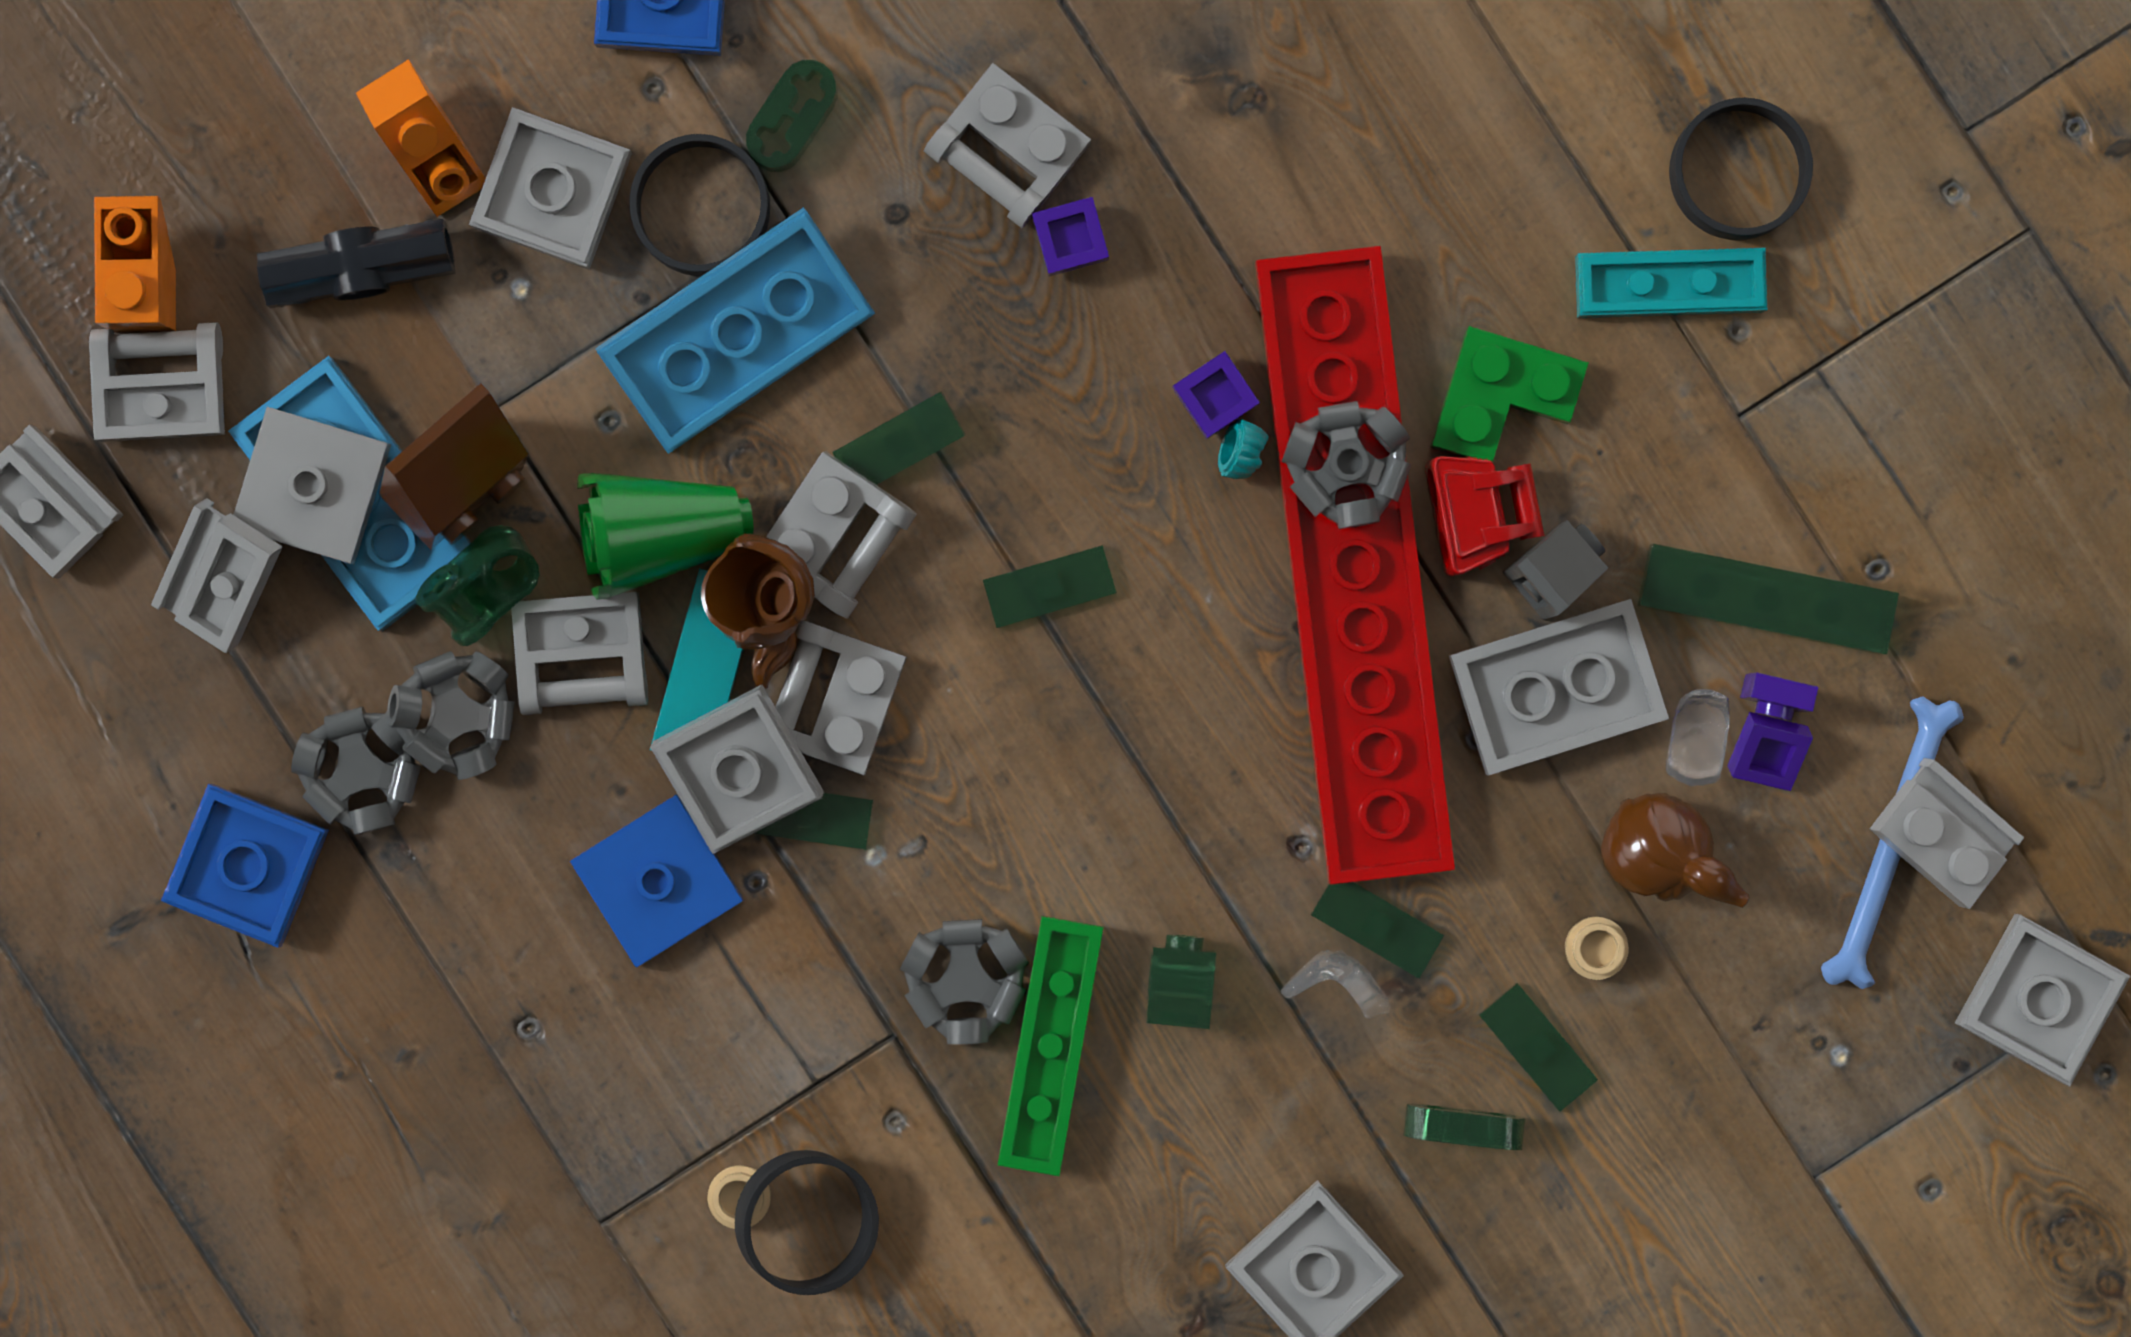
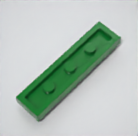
M1041 916L998 1166L1060 1177L1103 926Z

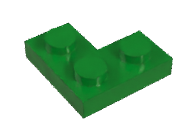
M1468 326L1430 447L1463 458L1470 456L1493 462L1510 407L1560 423L1569 424L1589 362Z

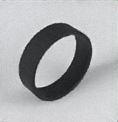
M1746 97L1718 102L1697 115L1678 137L1671 154L1669 178L1673 196L1683 214L1695 226L1706 233L1728 240L1757 238L1782 225L1793 216L1804 202L1813 176L1811 148L1800 125L1780 107L1764 100ZM1729 111L1751 112L1769 119L1787 135L1796 152L1799 165V179L1794 198L1779 218L1758 227L1736 228L1711 219L1693 202L1684 183L1682 159L1691 133L1696 126L1707 118Z
M689 134L665 142L651 152L643 161L634 177L630 191V214L638 237L659 262L682 274L703 276L729 257L709 264H687L674 260L660 252L647 237L641 219V198L645 184L654 169L672 154L694 147L720 149L740 159L751 170L757 180L761 206L758 222L752 235L738 251L766 233L770 219V197L759 168L744 150L718 136Z
M813 1150L788 1152L762 1165L744 1186L735 1211L736 1239L746 1262L773 1286L797 1295L827 1293L850 1281L859 1273L870 1258L879 1230L877 1203L872 1190L863 1177L841 1160L829 1154ZM825 1164L839 1168L854 1184L862 1208L859 1236L849 1255L836 1268L814 1279L801 1281L787 1280L768 1273L758 1260L751 1239L752 1215L762 1192L777 1176L800 1165Z

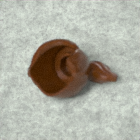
M743 534L734 539V542L727 546L725 552L709 568L702 583L701 600L707 617L723 632L725 637L735 641L737 648L755 650L752 660V675L755 685L757 687L763 685L765 689L768 688L772 676L784 668L793 658L798 642L795 630L797 625L801 624L811 611L815 596L814 580L805 561L789 546L763 536Z
M1647 793L1634 799L1628 798L1620 802V807L1611 818L1610 824L1604 833L1601 845L1604 866L1617 883L1630 892L1643 896L1655 895L1657 899L1665 902L1680 900L1691 891H1695L1709 899L1742 908L1748 903L1749 894L1737 883L1731 869L1713 857L1714 841L1711 830L1704 818L1692 805L1682 802L1681 799L1675 796H1669L1667 793Z

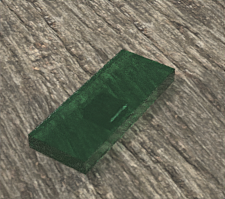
M941 391L832 453L835 458L877 485L964 437L966 434Z
M1103 545L983 580L996 628L1117 594Z
M824 793L821 799L754 834L866 850L874 800Z
M1354 882L1328 884L1310 914L1417 978H1420L1444 937L1443 934Z
M1518 983L1511 986L1478 1014L1559 1112L1598 1081L1596 1076Z

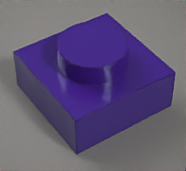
M1093 197L1032 213L1049 277L1109 260Z
M1226 351L1172 386V389L1206 440L1260 404Z
M1756 672L1745 674L1740 698L1757 702L1755 709L1757 714L1792 721L1794 711L1800 713L1813 712L1818 687Z
M1749 712L1727 765L1731 776L1791 791L1813 736L1806 725Z

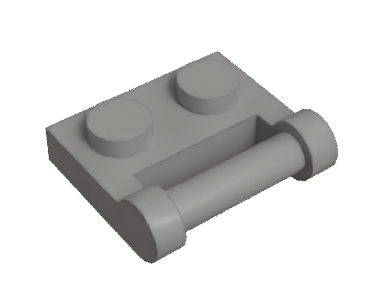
M992 63L948 120L935 132L923 152L937 163H940L943 159L1008 209L1010 212L1007 217L1020 228H1024L1032 219V213L1040 209L1089 147L1091 139L996 64ZM969 127L1036 179L1026 191L1022 190L960 141V138Z
M218 322L199 323L196 330L115 334L111 329L91 330L89 352L94 440L109 442L225 435L221 364L223 337ZM197 355L198 371L116 376L115 372L117 359Z
M823 451L766 538L783 543L797 553L805 561L813 577L814 597L836 614L848 619L858 604L855 596L900 528L907 530L917 516V513L827 451ZM865 504H867L880 515L833 584L820 575V572Z
M638 592L622 593L596 600L591 595L511 602L518 699L522 715L541 714L542 707L626 700L629 707L648 705V682L645 670L640 596ZM623 657L624 676L540 682L538 664Z
M803 621L797 626L795 632L799 642L778 698L776 709L803 754L866 775L907 657ZM826 648L840 653V657L813 733L810 736L795 731L794 728L822 649Z

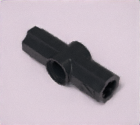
M443 218L379 230L378 227L373 226L348 228L324 235L321 242L257 253V273L260 288L266 305L269 308L304 304L329 297H334V300L338 301L369 298L390 291V286L456 274L452 241L446 221Z

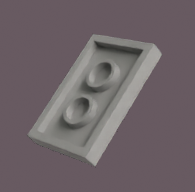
M1631 599L1449 656L1486 775H1492L1669 719Z

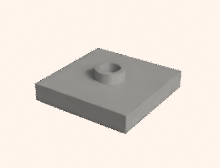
M512 107L469 225L474 229L590 270L632 152L627 148Z
M267 407L233 515L274 541L354 565L391 444Z
M763 685L654 740L650 746L712 854L821 799L824 794L821 785Z
M2014 914L1954 1024L2060 1083L2071 1086L2126 986L2130 975L2024 916Z
M1318 1180L1225 1264L1226 1269L1288 1337H1338L1404 1277L1403 1273Z

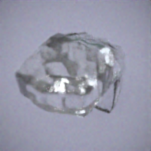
M1695 689L1685 694L1679 700L1672 721L1666 758V772L1669 776L1688 786H1704L1719 781L1730 725L1731 708L1730 701L1726 695L1712 689Z
M1326 950L1316 954L1280 991L1286 999H1289L1317 983L1331 979L1346 988L1367 1019L1373 1020L1388 1013L1391 1006L1388 997L1372 977L1371 972L1364 965H1361L1357 959L1348 956L1342 950L1334 952Z

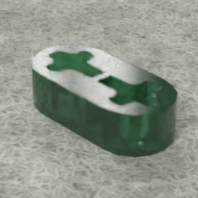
M801 60L792 64L784 72L751 122L746 133V146L753 161L760 168L770 172H783L792 168L800 160L833 110L838 99V87L832 71L823 63L816 60ZM814 75L821 77L819 86L825 95L820 102L810 98L798 114L792 111L799 99V92L794 83L799 78L809 82ZM786 118L793 123L785 134L790 150L786 154L776 150L770 157L764 156L765 145L759 138L765 130L772 134L776 133Z
M1408 1103L1403 1136L1442 1143L1504 1150H1522L1526 1118L1505 1113Z

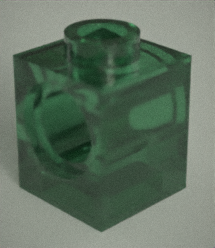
M1166 934L1165 945L1152 944L1145 1013L1146 1023L1210 1029L1217 953L1214 950L1203 949V937Z

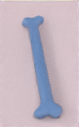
M1925 697L1911 700L1910 707L1917 717L1919 730L1897 792L1906 780L1911 781L1921 768L1919 764L1923 758L1935 760L1942 737L1949 729L1962 722L1964 716L1957 702L1949 700L1940 705H1935ZM1881 839L1843 946L1837 955L1824 962L1821 966L1825 981L1831 985H1837L1849 980L1860 989H1864L1875 984L1866 965V954L1901 857Z

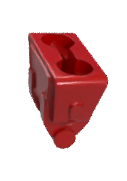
M1440 456L1429 460L1425 464L1430 500L1446 575L1450 577L1458 576L1477 567L1481 570L1496 562V559H1500V556L1504 557L1506 553H1509V540L1520 537L1521 541L1545 536L1531 463L1496 471L1493 462L1487 459H1477L1470 456L1465 458ZM1510 484L1517 524L1506 525L1499 491V487Z

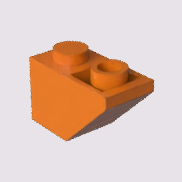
M409 59L356 92L374 129L436 217H439L483 188L486 179L485 175Z
M159 196L94 197L95 323L114 332L176 331V268L161 198Z

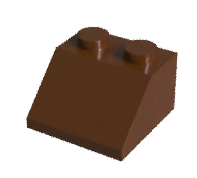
M480 383L385 466L379 496L430 550L444 538L453 545L476 525L479 519L474 512L492 497L499 504L524 482L525 477L520 471L524 468L528 452L490 392Z

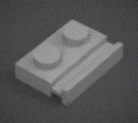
M29 424L23 430L24 434L0 453V525L52 578L60 579L103 536L102 533L114 521H118L123 514L36 426Z
M206 498L194 505L151 606L158 610L162 607L166 608L176 615L174 619L176 622L219 650L227 653L238 646L281 552L282 546L233 514L223 515L213 508L214 502Z
M1923 758L1919 764L1921 768L1911 781L1906 780L1869 829L1959 907L1970 909L2007 861L2005 858L2014 844L2019 845L2024 837L1936 760Z

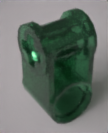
M503 525L489 527L481 532L473 542L448 564L437 569L424 581L416 595V604L425 612H434L452 629L451 638L457 644L469 646L484 637L503 615L533 591L537 586L540 576L539 565L520 532L512 527ZM518 556L515 563L508 569L501 571L493 570L497 561L503 557Z

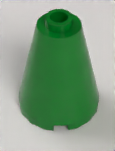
M601 473L579 474L577 479V489L589 488V503L578 505V517L587 575L600 573L603 584L591 589L596 600L617 596L716 559L725 552L727 546L734 542V539L743 534L753 535V515L749 498H738L734 486Z

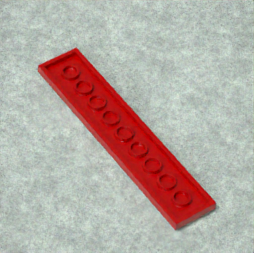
M1381 246L1256 260V278L1328 884L1455 870L1409 478L1407 476L1399 501H1391L1381 514V522L1348 529H1338L1337 523L1321 513L1315 517L1290 488L1294 480L1287 464L1281 462L1295 423L1301 424L1318 415V408L1353 401H1357L1361 408L1379 410L1384 406L1402 425ZM1364 423L1357 433V437L1363 447L1376 459H1383L1389 456L1390 453L1376 440ZM1317 433L1305 469L1317 471L1323 467L1328 457L1331 443L1325 434ZM1352 484L1337 490L1335 504L1339 505L1375 498L1374 492L1367 484Z

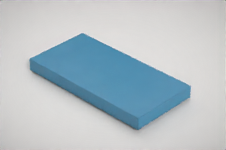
M803 207L595 349L669 454L874 315L875 312Z
M327 356L228 431L250 460L266 408L271 407L391 444L385 466L402 452L401 448L330 356ZM383 474L355 564L321 555L375 628L381 632L482 557L466 535L453 545L444 538L430 550L379 496Z

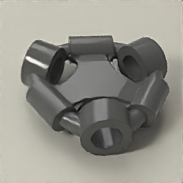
M1357 401L1320 407L1318 408V415L1301 424L1295 423L1281 462L1287 464L1294 480L1290 488L1315 517L1320 513L1337 523L1338 529L1370 525L1381 522L1380 516L1391 501H1399L1411 468V464L1405 462L1406 442L1410 439V436L1396 417L1384 406L1379 410L1361 408ZM1364 423L1376 440L1390 453L1389 456L1383 459H1376L1363 447L1357 437V433ZM1321 432L1331 442L1328 457L1321 469L1309 471L1305 469L1317 433ZM1352 484H1367L1374 492L1375 498L1339 505L1335 504L1337 490Z
M449 651L414 666L413 676L402 685L393 686L387 706L388 725L396 728L405 741L402 749L428 770L436 773L441 769L456 775L458 780H463L484 773L497 765L495 757L502 741H510L515 702L508 701L505 681L509 675L497 663L477 651L473 655L457 657ZM463 673L478 687L492 694L490 699L484 703H478L469 698L458 686L460 674ZM421 689L431 693L432 707L427 727L416 729L422 710ZM477 730L484 736L486 742L469 746L450 756V742L463 733Z
M362 706L325 716L322 726L309 734L302 733L294 751L291 772L299 776L306 790L302 797L330 825L338 822L353 830L354 835L395 825L394 818L405 802H412L421 765L416 764L415 759L402 749L405 741L396 728L388 725L387 712L366 713ZM371 729L387 746L400 755L396 760L387 763L373 752L366 742V736ZM329 740L339 747L338 763L332 777L321 780L317 777L325 761ZM379 788L387 797V802L349 811L348 802L350 797L365 789Z
M982 919L943 921V928L926 934L919 932L900 968L905 974L909 992L904 996L925 1029L930 1026L934 1027L947 1038V1044L989 1042V1036L1003 1022L1008 1025L1010 1024L1027 991L1026 988L1022 987L1025 966L1029 962L1007 928L998 930L982 926ZM987 942L1008 974L1007 977L995 980L984 970L977 956L979 948ZM942 945L949 951L951 956L947 970L938 982H925L922 980V977L938 946ZM964 1001L979 1002L985 1007L987 1017L947 1019V1011L954 1003Z

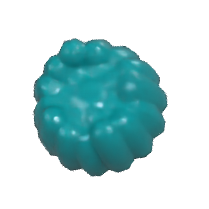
M1238 419L1236 423H1233L1228 428L1218 454V468L1221 476L1231 479H1245L1251 477L1252 473L1262 466V461L1259 458L1260 452L1269 440V436L1264 430L1242 419Z

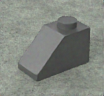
M1566 520L1557 525L1502 573L1544 620L1560 615L1608 569L1599 558L1606 551L1597 537L1585 525L1581 523L1574 528Z

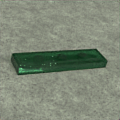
M1650 544L1638 606L1879 655H1887L1899 593L1658 544Z

